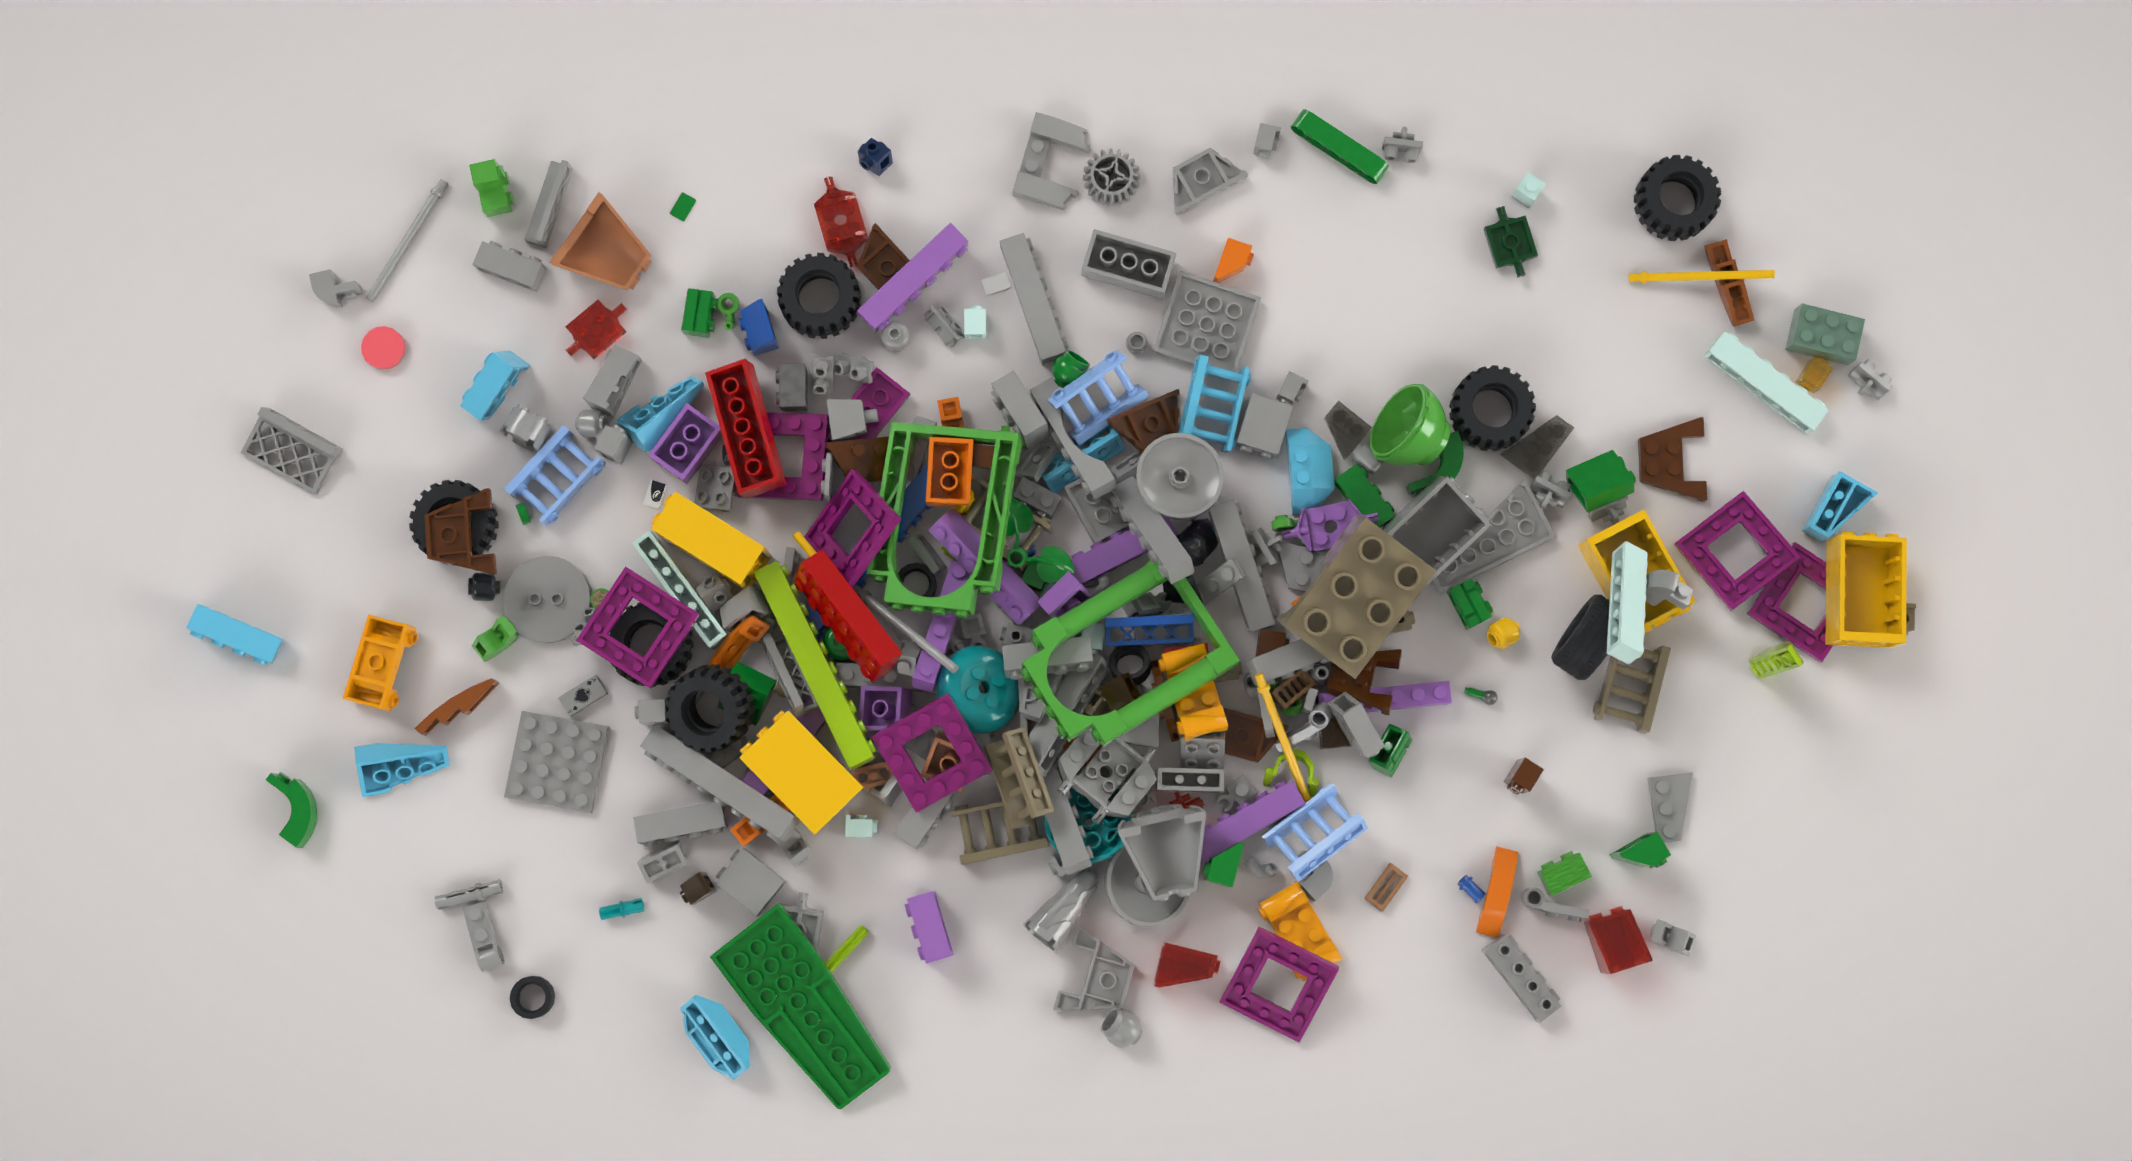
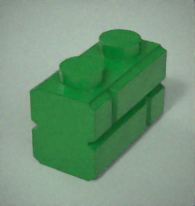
M691 288L687 290L681 328L683 334L709 338L710 332H714L715 319H712L713 311L718 309V299L715 298L714 292Z
M1471 578L1446 591L1466 630L1492 617L1493 609L1487 600H1483L1481 596L1483 590L1478 581L1474 582Z
M1389 724L1381 737L1385 747L1380 749L1377 755L1370 757L1368 762L1374 770L1392 778L1407 751L1406 748H1409L1413 740L1409 732Z

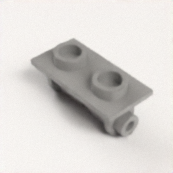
M939 305L929 306L930 309L924 313L925 321L934 331L941 326L942 330L937 335L946 346L953 347L957 343L955 339L965 338L961 333V327L949 319V314L944 307Z

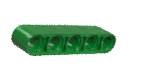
M1303 109L1291 125L1292 131L1372 184H1378L1389 168L1385 160L1309 110Z

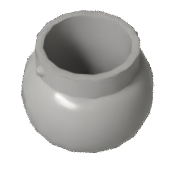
M1115 1007L1106 1015L1101 1026V1032L1104 1033L1110 1043L1124 1048L1134 1045L1139 1041L1142 1035L1141 1022L1135 1013Z

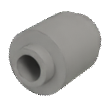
M1359 444L1352 453L1354 456L1352 461L1358 466L1363 467L1367 473L1370 472L1373 475L1384 463L1375 458L1370 446L1367 444L1364 446Z

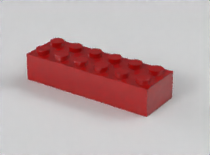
M744 358L705 372L738 494L748 499L787 485L754 365Z
M821 550L802 561L794 579L796 588L799 592L804 593L811 608L817 610L824 625L829 626L834 632L837 642L843 644L847 649L850 659L857 662L863 676L869 678L873 683L892 671L902 652L826 553Z

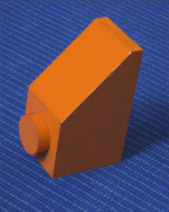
M1228 238L1213 282L1220 283L1243 272L1246 265L1250 266L1254 253H1251L1252 245Z

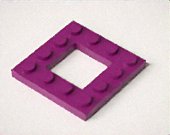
M767 412L773 435L805 436L802 477H785L787 485L751 498L823 501L824 495L821 493V481L825 480V472H822V460L826 459L827 454L825 443L828 442L829 415ZM737 491V497H739V498H745V497L739 495V494H738V491Z
M851 469L804 537L816 552L823 550L853 588L901 521V518L857 470ZM856 503L872 523L851 553L848 554L832 534L853 504Z
M1744 491L1674 544L1730 611L1734 610L1801 558ZM1740 522L1766 552L1767 556L1735 580L1707 547Z
M1793 542L1791 546L1801 558L1763 587L1748 610L1747 615L1786 641H1790L1795 647L1821 663L1833 647V645H1825L1826 613L1816 629L1812 630L1779 608L1800 574L1826 590V562L1798 543Z
M625 566L576 641L651 689L700 614ZM632 598L668 620L644 657L608 635Z
M949 692L871 736L916 813L993 770L992 765ZM940 724L961 761L924 781L903 744Z
M1258 926L1219 1003L1300 1043L1339 971V966ZM1268 958L1307 977L1290 1011L1251 992Z

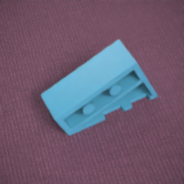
M512 351L490 353L484 361L485 366L482 371L475 375L473 379L474 384L462 396L463 401L460 406L480 421L488 420L492 417L505 400L504 394L509 386L515 387L518 383L515 379L522 369L527 371L531 366Z
M1839 471L1831 476L1802 531L1820 542L1829 538L1869 500L1875 497L1878 492Z

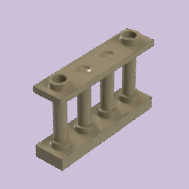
M982 479L979 480V484L984 490L966 515H962L980 536L982 527L980 526L978 529L973 526L972 520L987 500L990 480L985 482ZM1033 514V523L1036 526L1021 546L1026 552L1029 551L1043 530L1049 534L1053 532L1050 525L1051 522L1042 515L1037 517ZM1013 535L1006 536L1002 559L1009 563L1007 556L1010 552L1007 549V544ZM1025 562L1015 568L1024 573L1027 563Z
M1660 646L1654 651L1644 649L1641 657L1650 659L1653 663L1652 671L1648 672L1617 664L1618 659L1610 655L1599 701H1596L1593 707L1594 720H1602L1605 714L1634 722L1637 726V732L1649 733L1671 648ZM1614 673L1645 680L1648 684L1646 692L1640 693L1612 685ZM1609 693L1639 701L1643 705L1641 713L1634 714L1606 706Z
M1025 727L1007 731L1002 734L1004 740L983 746L987 758L993 767L992 772L1013 830L1033 824L1032 819L1054 812Z
M1003 801L968 808V804L955 807V811L951 812L952 817L959 816L965 845L964 855H960L961 865L1048 847L1047 838L1042 839V836L1039 835L1036 818L1032 819L1033 824L1028 825L1030 832L1029 841L1020 843V839H1017L1016 830L1012 829ZM1002 807L1009 840L1007 841V846L999 847L995 842L990 809ZM975 812H981L987 842L986 850L977 852L973 845L967 815Z

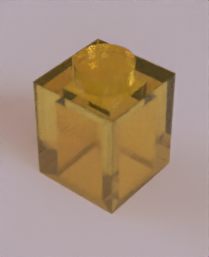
M1813 357L1804 367L1796 383L1814 394L1821 389L1833 367L1829 366L1828 361L1825 359Z

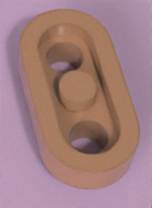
M886 761L862 766L857 770L855 769L852 776L863 786L862 789L886 784L893 773ZM886 768L889 774L882 776L880 770ZM866 774L867 780L860 781L859 775Z

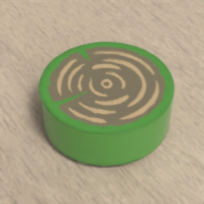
M599 588L593 591L590 602L595 609L599 607L609 592L608 590Z

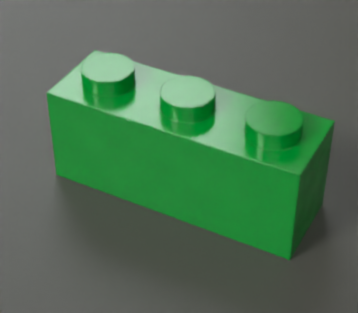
M1355 464L1334 480V485L1346 501L1351 500L1361 514L1367 515L1377 512L1379 522L1373 523L1381 528L1395 517L1393 513L1395 510L1388 501L1385 502L1380 496L1382 493L1377 485H1372L1367 479L1369 476L1363 467L1359 468Z

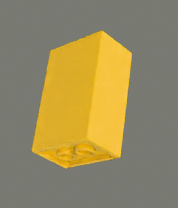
M677 492L669 495L664 501L663 506L665 507L661 514L657 513L653 518L651 529L666 542L740 588L745 589L748 585L753 587L757 581L754 572L766 566L772 557L767 549Z
M1644 509L1577 545L1605 597L1609 600L1612 552L1625 541L1647 552V574L1655 570H1669L1680 574ZM1680 574L1678 581L1686 585ZM1692 594L1689 605L1684 610L1666 599L1656 606L1645 601V633L1653 630L1651 625H1654L1656 628L1672 620L1670 615H1673L1675 618L1691 610L1690 605L1696 602Z
M1844 531L1841 532V535H1834V538L1826 541L1825 645L1893 648L1906 644L1907 538H1899V534H1885V537H1878L1877 533H1863V536L1855 535V532Z
M781 710L772 719L775 723L770 728L764 726L756 734L758 739L753 744L749 741L740 750L742 755L739 758L815 835L863 786L789 710L785 713Z

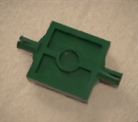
M1505 206L1498 207L1496 211L1499 221L1485 226L1483 229L1495 268L1514 266L1517 278L1525 276L1526 273L1522 263L1538 256L1526 215L1518 218H1508Z

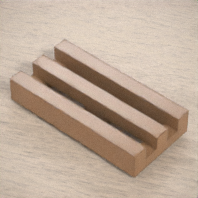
M1389 863L1364 899L1383 912L1408 875L1392 863ZM1392 869L1394 873L1383 886V888L1378 893L1376 898H1371ZM1399 874L1401 878L1382 905L1378 902Z

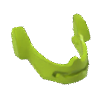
M1292 749L1296 761H1302L1307 768L1308 792L1310 797H1314L1319 785V780L1315 779L1313 774L1314 764L1306 752ZM1284 753L1279 756L1273 768H1266L1263 780L1264 786H1270L1273 777L1278 773V767L1287 760Z

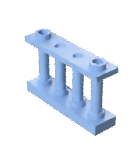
M1118 350L1107 354L1103 361L1063 389L1056 390L1047 399L1056 409L1061 406L1073 425V430L1068 432V434L1079 446L1107 427L1109 424L1106 419L1134 408L1149 397L1143 387L1139 384H1132L1121 365L1127 358ZM1112 369H1114L1126 389L1125 393L1118 398L1115 397L1103 377ZM1095 381L1108 401V405L1101 410L1097 409L1085 389ZM1079 394L1091 414L1090 418L1084 422H1080L1068 403V400Z
M564 425L504 488L514 498L517 495L523 496L542 513L543 516L539 521L545 526L553 524L558 519V513L593 475L597 476L603 470L605 463L599 456L593 461L575 445L571 438L574 434ZM562 447H566L587 466L580 476L576 475L557 458L556 453ZM547 463H551L573 483L565 492L559 489L542 473L541 469ZM532 479H536L558 498L550 509L527 489V484Z
M1333 783L1320 789L1316 796L1278 825L1268 829L1266 834L1262 836L1269 848L1276 844L1291 861V865L1288 868L1297 882L1368 829L1359 813L1355 816H1350L1335 799L1339 794ZM1327 804L1344 822L1336 830H1333L1318 813ZM1310 817L1326 834V838L1320 843H1315L1301 827V824ZM1292 831L1309 848V851L1301 857H1298L1283 839Z

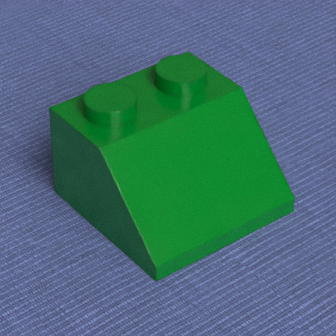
M1651 832L1644 834L1609 855L1612 859L1640 867L1658 868L1667 863L1666 858L1671 856V853L1659 833Z
M1237 843L1211 858L1209 862H1205L1202 875L1205 876L1204 881L1233 887L1244 843Z

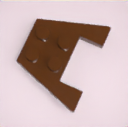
M1704 417L1638 439L1639 479L1641 483L1663 490H1670L1679 493V495L1695 498L1698 501H1707L1706 481H1684L1682 438L1704 437Z
M490 488L483 489L475 495L467 496L461 501L446 505L424 515L427 559L485 573L497 574L496 555L494 553L472 555L470 511L492 509Z
M1402 649L1376 651L1356 679L1332 662L1326 692L1338 697L1346 691L1357 701L1364 703V707L1368 709L1377 708L1381 710V714L1389 716L1392 695L1370 692L1376 667L1399 669Z

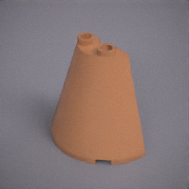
M598 192L584 215L549 263L624 290H628V288L633 290L640 280L637 275L641 270L646 272L652 261L649 260L651 257L649 251L603 194Z

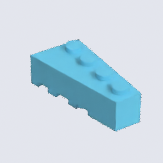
M197 604L186 627L191 630L190 635L200 639L206 636L212 639V644L222 648L225 645L233 647L232 652L245 657L246 653L254 656L253 661L265 666L267 662L273 663L284 640L261 629L252 627L247 623L230 618L221 612L211 610L209 607Z

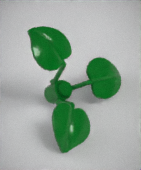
M1012 497L1006 536L1015 534L1016 537L1013 545L1014 549L1007 556L1008 566L1010 568L1011 566L1018 567L1026 561H1038L1036 572L1040 579L1049 583L1058 582L1068 571L1073 575L1074 566L1072 560L1061 548L1046 546L1041 550L1040 557H1028L1026 550L1019 547V533H1025L1030 530L1033 524V514L1025 504Z

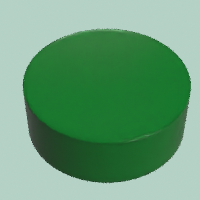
M525 504L515 505L522 524L531 523Z

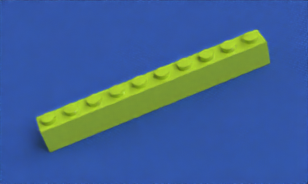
M776 560L755 571V577L848 767L854 770L876 759L874 752L877 751L871 739L867 740L864 734L867 732V729L862 720H857L854 713L858 711L853 701H848L845 693L848 692L842 680L838 681L835 675L838 673V670L833 661H828L826 654L829 652L824 642L819 643L816 637L819 634L814 622H809L807 618L809 611L804 602L800 604L797 598L800 593L794 583L790 584L787 577L791 575L786 565H781Z

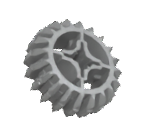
M1112 148L1109 149V154H1106L1102 149L1101 157L1095 153L1093 155L1094 160L1089 159L1087 161L1089 166L1084 167L1086 174L1083 175V180L1087 181L1084 184L1085 189H1090L1088 195L1096 194L1094 197L1096 202L1102 198V205H1105L1107 200L1110 201L1111 206H1114L1115 200L1121 205L1123 203L1122 198L1129 201V194L1135 195L1136 190L1134 188H1138L1140 184L1136 181L1140 179V174L1136 173L1139 171V166H1133L1135 159L1128 160V153L1121 156L1120 149L1117 150V154L1113 153ZM1106 163H1112L1109 168L1098 169ZM1119 165L1125 168L1129 178L1118 171ZM1115 169V171H1114L1115 178H1114L1113 180H1111L1110 185H1109V177H1110V174H1112V173H1113V170ZM1094 176L1105 183L1104 190L1097 185ZM1126 185L1121 190L1111 192L1115 186Z

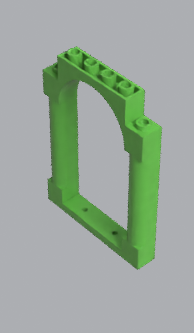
M891 422L880 496L900 518L911 455H914L916 438L974 439V444L995 445L977 563L972 575L963 586L941 597H923L905 588L898 574L897 555L895 554L900 522L867 568V574L874 582L886 583L884 602L891 610L903 611V608H908L915 613H924V610L932 611L936 615H946L947 612L954 613V616L966 618L967 615H974L978 590L984 594H992L993 591L1000 592L1003 573L1002 557L1016 466L1020 461L1023 439L1019 433Z
M1150 560L1136 572L1058 618L1054 617L1033 630L1031 641L1037 650L1041 649V651L1022 662L1020 673L1026 682L1030 681L1034 687L1032 689L1034 696L1038 701H1043L1046 706L1044 708L1045 713L1049 719L1053 718L1058 725L1056 729L1062 738L1065 737L1069 742L1087 730L1092 729L1091 735L1096 743L1100 742L1104 747L1237 666L1240 661L1186 578L1173 583V585L1215 650L1205 655L1202 660L1117 711L1114 710L1099 716H1086L1067 709L1056 699L1050 689L1047 679V664L1050 656L1060 644L1167 581L1166 577L1162 578L1157 563L1153 564Z

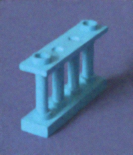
M1199 355L1195 358L1178 433L1190 434L1201 439L1223 444L1222 452L1227 453L1234 449L1237 436L1234 435L1245 387L1249 385L1251 380L1250 367L1245 366L1240 369V373L1210 366V363H1207L1209 357ZM1210 374L1237 381L1235 394L1206 387L1203 384L1204 376ZM1206 395L1233 402L1230 415L1201 408L1198 405L1199 397ZM1201 416L1228 423L1226 435L1197 429L1193 425L1195 417Z

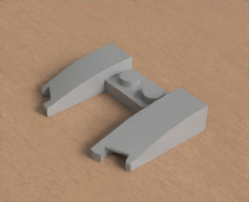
M1036 112L1020 171H1018L1013 188V196L1065 210L1066 206L1063 204L1070 195L1076 198L1078 191L1040 177L1050 143L1090 153L1091 147L1085 144L1084 139L1087 129Z

